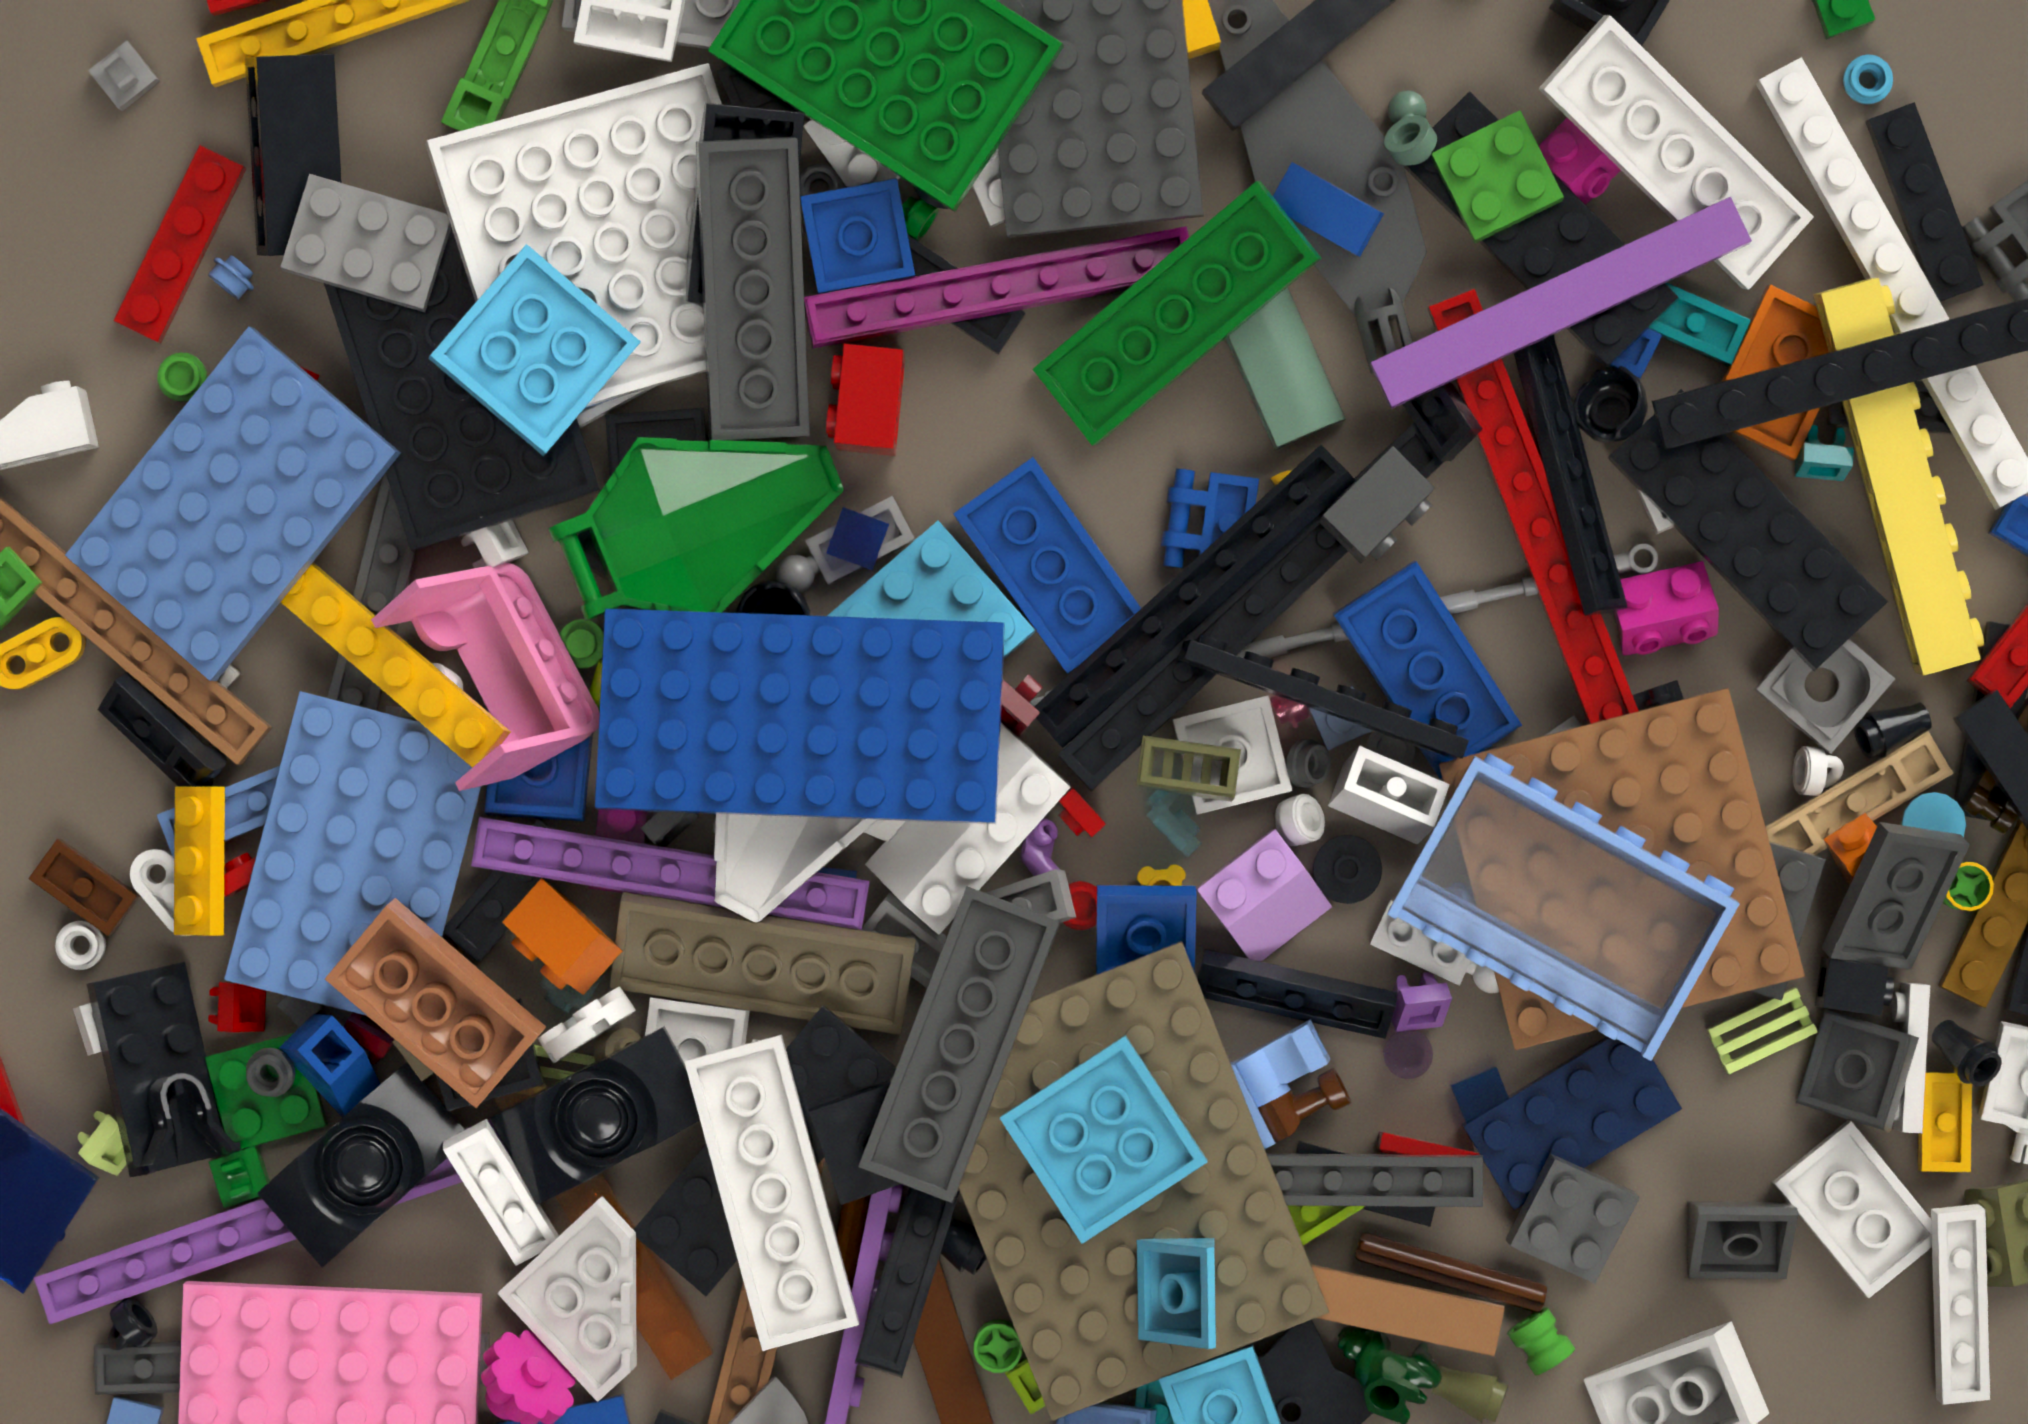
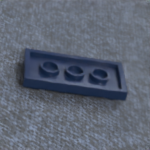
M1605 1037L1461 1125L1477 1152L1483 1155V1162L1510 1207L1516 1210L1526 1201L1550 1153L1585 1168L1680 1111L1682 1107L1653 1059L1650 1061L1644 1058L1641 1052L1618 1039L1613 1040Z

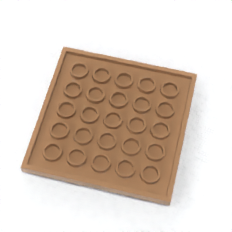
M1729 688L1463 757V759H1453L1439 763L1443 781L1450 784L1447 791L1449 801L1474 756L1484 760L1487 754L1490 753L1514 766L1510 775L1528 785L1531 778L1534 777L1556 789L1558 793L1554 800L1572 809L1577 801L1601 814L1602 817L1598 824L1616 833L1621 825L1643 837L1646 841L1642 848L1660 858L1663 850H1666L1690 863L1686 873L1703 882L1707 875L1710 874L1735 888L1730 897L1737 900L1740 905L1682 1008L1805 977ZM1475 780L1454 818V823L1476 906L1662 1009L1716 912L1482 782ZM1494 971L1515 1050L1598 1030L1572 1014L1570 1016L1554 1007L1553 1003L1530 990L1525 991L1510 982V979Z

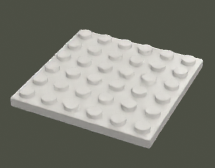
M709 63L427 140L425 144L475 303L527 244L641 341L587 406L706 372L703 303L686 301L688 241L696 187V141H699L705 103L722 104Z

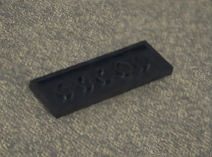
M1469 91L1432 127L1437 135V144L1432 153L1499 119ZM1431 155L1422 163L1404 165V168L1467 230ZM1554 174L1553 176L1564 196L1562 202L1479 242L1527 290L1625 245ZM1664 283L1567 328V330L1608 368L1678 300V296Z
M1680 389L1676 394L1682 393L1684 391ZM1654 414L1609 456L1608 459L1651 501L1660 513L1673 524L1677 531L1813 671L1820 667L1887 604L1888 601L1725 433L1664 449Z
M825 1005L818 1010L786 1048L817 1165L824 1158V1154L808 1109L888 1082L897 1066ZM707 1144L704 1145L633 1229L636 1232V1237L705 1296L712 1291L738 1260Z

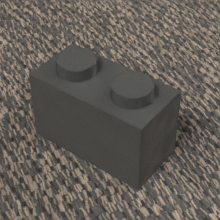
M1392 446L1321 517L1319 523L1360 564L1370 554L1378 560L1398 540L1392 532L1404 520L1413 526L1433 506L1426 498L1433 492L1435 487Z

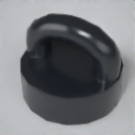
M125 1298L111 1309L110 1316L113 1326L108 1336V1344L111 1349L121 1350L128 1344L141 1348L156 1337L158 1329L153 1316L137 1300Z

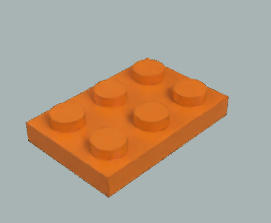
M1771 284L1766 286L1732 365L1728 366L1722 381L1828 353L1817 307ZM1820 407L1731 432L1793 461L1796 460Z

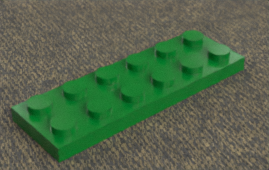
M1256 181L1032 370L1092 446L1098 445L1322 258L1263 183Z

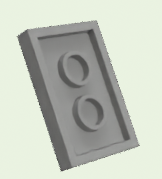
M309 174L280 268L287 273L425 312L450 234L451 224L446 213Z

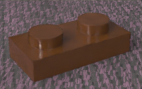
M56 839L28 878L107 936L113 935L140 897L139 894L62 839Z

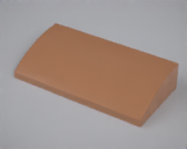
M396 898L384 907L325 978L328 983L475 1108L483 1102L546 1028L543 1023Z

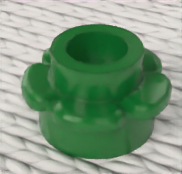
M911 196L902 205L907 234L916 241H919L932 226L939 209L926 203L921 198L916 200Z

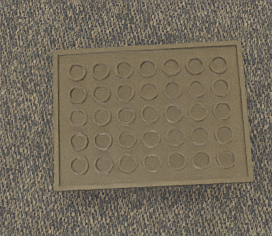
M1180 941L1031 1000L959 1189L1051 1420L1064 1417L1329 1313L1328 1306L1183 942ZM1126 1035L1208 1162L1081 1244L1000 1120V1116ZM1215 1238L1216 1348L1204 1349L1138 1340L1137 1240Z

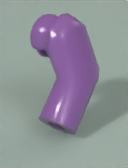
M1046 818L1039 822L1022 843L1021 861L1033 876L1059 869L1051 859L1054 841L1058 836V829L1053 821Z

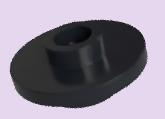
M1341 835L1328 840L1319 849L1313 863V876L1317 886L1326 897L1335 902L1352 904L1363 901L1376 890L1382 876V863L1378 852L1368 841L1358 836Z

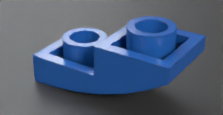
M1293 162L1290 164L1273 195L1289 218L1359 257L1384 215L1379 210Z

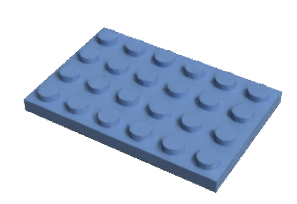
M248 326L65 556L208 680L217 681L401 452L259 331Z
M300 691L224 980L366 1015L328 983L325 978L384 907L395 898L442 937L481 786L459 791L455 782L472 767L418 721Z

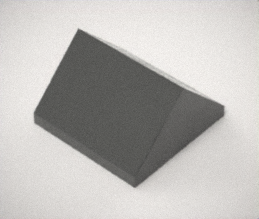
M1688 1201V1278L1787 1279L1798 1219L1797 1207L1787 1202Z

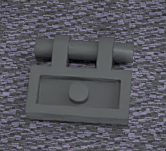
M2028 180L1989 207V210L1999 222V225L1994 229L1988 231L1978 216L1962 227L1972 241L1969 247L1977 258L1983 256L1998 277V280L1995 281L2003 294L2008 291L2014 301L2028 298V285L2024 281L2028 277ZM2008 236L2026 259L2016 267L2013 266L1998 245Z

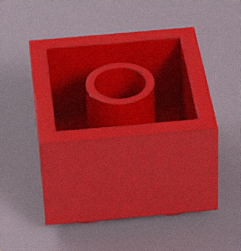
M844 344L843 356H833L831 385H833V389L839 390L838 405H828L826 434H828V438H834V444L838 451L896 456L906 360L903 349Z

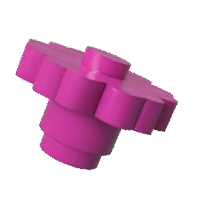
M525 1330L518 1337L513 1333L506 1332L484 1352L483 1359L488 1366L481 1374L482 1382L487 1387L485 1400L490 1411L497 1417L520 1422L521 1424H537L539 1421L544 1424H554L573 1405L574 1398L569 1389L575 1385V1377L532 1331Z

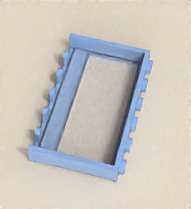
M1490 753L1487 754L1484 760L1474 756L1390 906L1387 915L1394 919L1398 917L1422 930V933L1439 943L1441 941L1465 954L1466 958L1482 967L1485 965L1510 979V982L1525 991L1530 990L1553 1003L1554 1007L1570 1016L1572 1014L1596 1027L1605 1036L1613 1040H1620L1641 1052L1644 1058L1652 1061L1740 905L1737 900L1730 897L1735 888L1710 874L1707 875L1703 882L1686 873L1690 863L1666 850H1663L1660 858L1642 848L1646 839L1621 825L1616 833L1598 824L1602 817L1601 814L1577 801L1572 809L1554 800L1558 791L1534 777L1531 778L1528 785L1510 775L1514 766Z

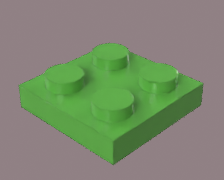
M1521 110L1431 153V158L1474 244L1564 200V196Z

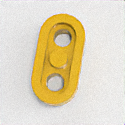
M54 617L1 643L0 686L14 690L25 689L74 664L84 653L86 646L85 635L66 619ZM64 633L69 639V646L65 651L59 652L55 649L53 642L58 634ZM21 656L25 661V669L22 673L16 675L11 671L10 663L14 657Z

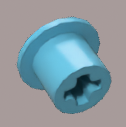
M1932 792L1921 794L1909 803L1904 810L1901 825L1961 834L1964 837L1966 821L1964 812L1957 801L1946 794Z

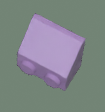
M1271 829L1196 887L1197 893L1246 957L1260 962L1332 908L1306 868L1276 829Z

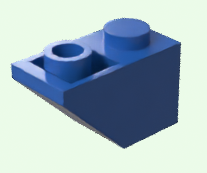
M312 1014L279 1047L281 1051L290 1057L294 1066L342 1118L380 1085L364 1049L333 1015Z

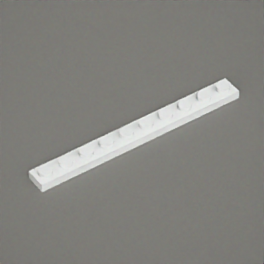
M1801 57L1759 79L1756 83L1757 88L1864 278H1879L1881 286L1888 285L1895 306V313L1889 315L1891 326L1895 333L1949 320L1948 315L1803 58ZM1976 365L1922 379L1994 509L1997 510L2027 494L2028 457Z

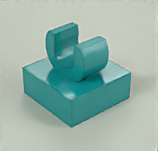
M1812 425L1805 443L1795 460V477L1844 481L1853 467L1854 452L1853 447H1843L1846 440L1844 429L1837 428L1833 434V444L1824 445L1817 438L1818 426Z

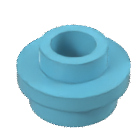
M1862 55L1854 59L1845 69L1843 85L1846 93L1854 101L1861 104H1874L1884 99L1890 92L1893 85V73L1888 63L1882 58L1875 55ZM1862 72H1869L1874 76L1875 86L1873 88L1867 89L1860 84L1859 76Z

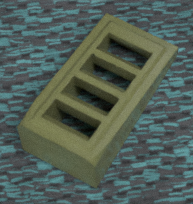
M1143 735L1136 786L1232 802L1235 798L1241 749ZM1155 749L1165 751L1161 777L1152 776ZM1175 753L1184 755L1181 780L1171 779ZM1194 757L1203 758L1200 783L1191 782ZM1213 760L1222 761L1219 786L1210 784Z

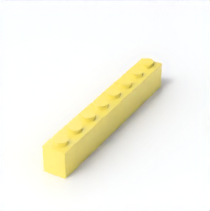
M1869 278L1813 294L1828 352L1894 335L1889 315L1895 313L1893 297L1888 285H1880L1879 278ZM1911 382L1842 401L1914 672L1924 676L1981 660L1978 647L1984 646V638L1977 618L1970 619L1965 600L1971 599V589L1965 572L1963 570L1957 572L1952 553L1959 551L1958 541L1952 524H1944L1940 505L1946 504L1945 492L1939 476L1932 477L1927 458L1933 456V447L1926 428L1919 429L1914 410L1920 409L1921 405L1915 383Z

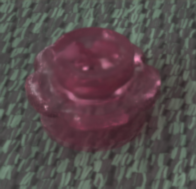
M1276 695L1270 698L1271 704L1282 725L1290 721L1294 728H1298L1299 722L1311 717L1306 706Z

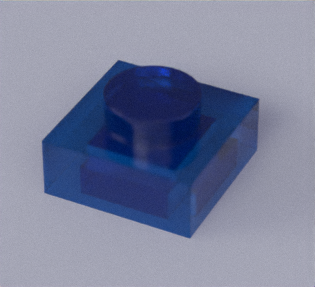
M843 507L826 554L873 571L890 524Z

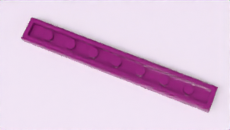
M1187 226L804 297V308L812 349L1124 291L1189 238Z

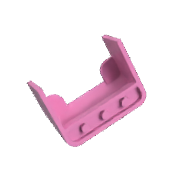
M504 563L493 568L490 565L416 579L371 619L375 628L411 621L421 641L430 648L437 651L457 649L489 713L511 731L502 744L455 782L459 791L515 778L584 741L599 728L600 712L532 581L521 568L514 564Z

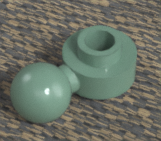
M1410 90L1401 91L1390 100L1388 116L1394 125L1388 130L1384 139V145L1397 164L1405 166L1425 161L1437 144V135L1425 118L1427 114L1425 100L1420 94Z

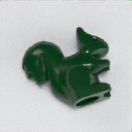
M1348 1325L1338 1334V1348L1343 1351L1347 1359L1355 1361V1377L1364 1390L1367 1410L1374 1414L1406 1424L1410 1418V1412L1405 1405L1406 1401L1425 1404L1427 1396L1420 1389L1436 1388L1441 1383V1371L1429 1353L1425 1342H1421L1411 1356H1406L1390 1351L1391 1342L1383 1332Z

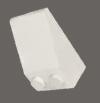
M1732 1321L1690 1335L1584 1379L1601 1424H1757L1769 1414Z

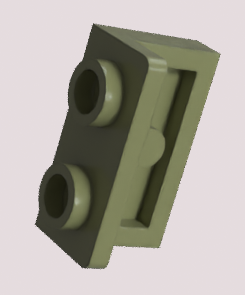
M2028 1179L1994 1187L1966 1189L1964 1192L1966 1205L1979 1204L1985 1209L1987 1287H2014L2028 1283Z

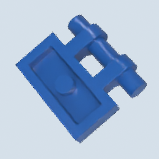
M1177 468L1174 486L1168 487L1167 503H1171L1168 531L1162 532L1161 546L1165 547L1163 566L1182 568L1185 550L1199 551L1200 555L1256 504L1259 478L1210 472L1207 491L1193 490L1195 471ZM1191 506L1205 507L1202 535L1187 533Z

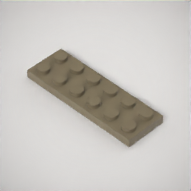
M623 892L620 900L615 944L623 951L613 961L610 988L615 989L620 986L625 991L811 1020L818 1010L825 1005L849 1027L901 1035L916 939L769 915L759 922H753L726 908Z

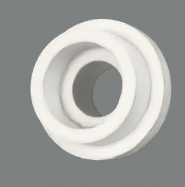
M74 921L60 930L56 938L55 948L58 958L64 965L75 970H84L100 962L105 953L106 941L103 933L89 922ZM78 936L86 937L90 943L88 952L83 955L77 953L73 946Z

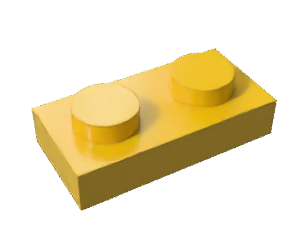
M1925 1072L1922 1134L1918 1133L1919 1171L1971 1172L1972 1084L1960 1081L1955 1072Z

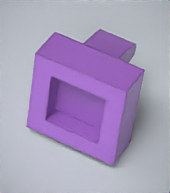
M1424 972L1419 986L1410 987L1407 984L1405 975H1399L1393 988L1394 992H1398L1396 1007L1392 1017L1395 1032L1442 1027L1452 1001L1447 983L1438 984L1430 972Z

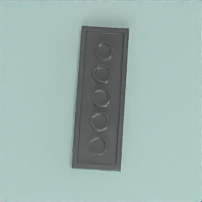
M796 137L696 141L709 439L741 440L810 436L798 139Z
M966 886L859 1163V1168L947 1202H954L1057 934L1060 921Z

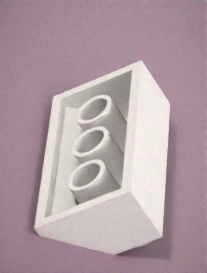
M1001 722L996 824L907 821L889 842L885 841L865 865L907 908L939 935L954 919L966 886L979 891L1071 788L1070 784Z

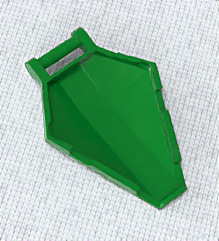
M638 437L587 512L548 528L553 543L559 542L584 603V605L580 606L585 621L605 614V609H617L620 607L636 610L722 613L844 491V488L826 445H792L785 442L709 440V442L680 441L673 438ZM588 529L609 583L614 591L603 597L577 534Z

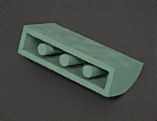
M1287 287L1226 338V342L1274 451L1346 420Z

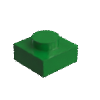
M1812 0L1826 40L1871 24L1876 20L1869 0Z

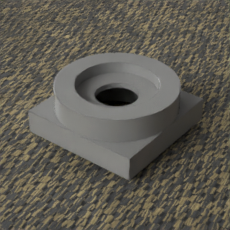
M1850 639L1818 667L1829 669L1838 680L1837 692L1830 700L1818 702L1809 697L1805 690V679L1812 669L1790 646L1780 655L1773 668L1754 689V691L1778 710L1780 715L1789 724L1801 730L1828 754H1832L1895 680L1891 674Z

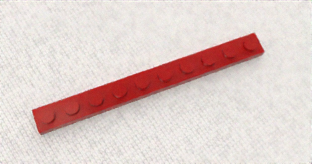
M1475 289L1427 308L1436 332L1483 311ZM1501 358L1456 379V384L1463 401L1483 428L1477 434V438L1588 724L1637 712V705L1602 615H1584L1546 471Z

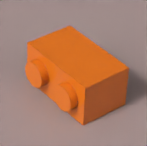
M542 878L502 922L516 935L511 944L532 962L538 957L545 964L539 971L560 990L568 984L584 995L623 951L564 894Z

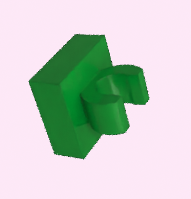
M258 1145L208 1162L223 1208L259 1197L257 1193L270 1182Z

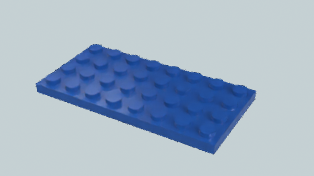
M605 609L595 808L605 810L996 824L1005 624L1004 622Z

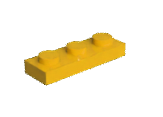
M175 787L174 935H224L225 787Z

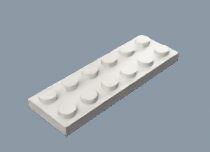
M1604 15L1538 88L1674 222L1731 197L1752 242L1745 247L1714 260V262L1742 289L1749 290L1814 218L1610 15Z
M782 1034L685 1060L687 1074L762 1351L859 1325L860 1322Z

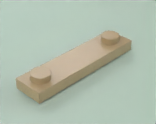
M1925 731L1887 757L1877 759L1823 791L1819 796L1811 798L1766 825L1769 841L1817 855L1828 848L1824 839L1842 828L1845 824L1855 820L1864 813L1874 821L1952 775L1953 772L1929 731Z

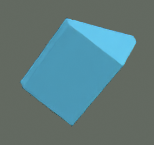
M1215 1238L1137 1240L1138 1340L1204 1349L1216 1348Z

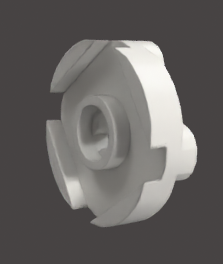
M619 986L600 999H596L572 1015L573 1017L538 1037V1040L554 1064L579 1049L580 1046L609 1030L636 1010Z

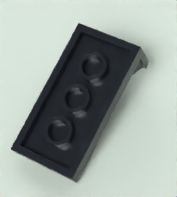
M185 962L86 984L129 1176L148 1175L156 1171L239 1152L241 1148L240 1142L234 1143L222 1129L217 1102L205 1060V1049Z

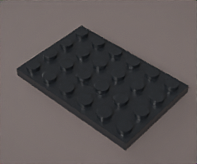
M452 227L425 312L324 283L370 427L401 452L385 473L412 552L470 534L485 527L495 526L600 492L577 418L543 456L428 359L432 352L475 304Z

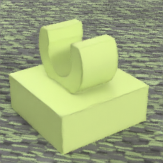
M96 1111L93 1116L100 1124L92 1135L82 1131L78 1134V1140L83 1145L78 1154L90 1165L118 1176L127 1163L117 1118L110 1114Z

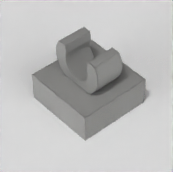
M127 40L88 70L120 111H124L160 82Z

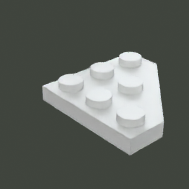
M602 1196L497 1293L597 1402L637 1366L636 1232Z

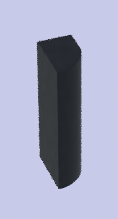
M334 54L245 58L257 255H284L309 174L342 183Z

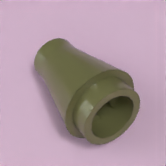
M1441 1366L1442 1380L1439 1386L1433 1388L1432 1394L1442 1397L1481 1423L1483 1419L1496 1422L1508 1385L1498 1382L1499 1376L1454 1370Z

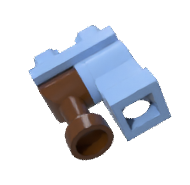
M1311 1019L1231 1062L1265 1149L1292 1135L1303 1119L1327 1104L1333 1110H1339L1351 1104L1349 1094L1334 1068L1318 1076V1087L1294 1096L1288 1085L1289 1082L1327 1065L1331 1059Z

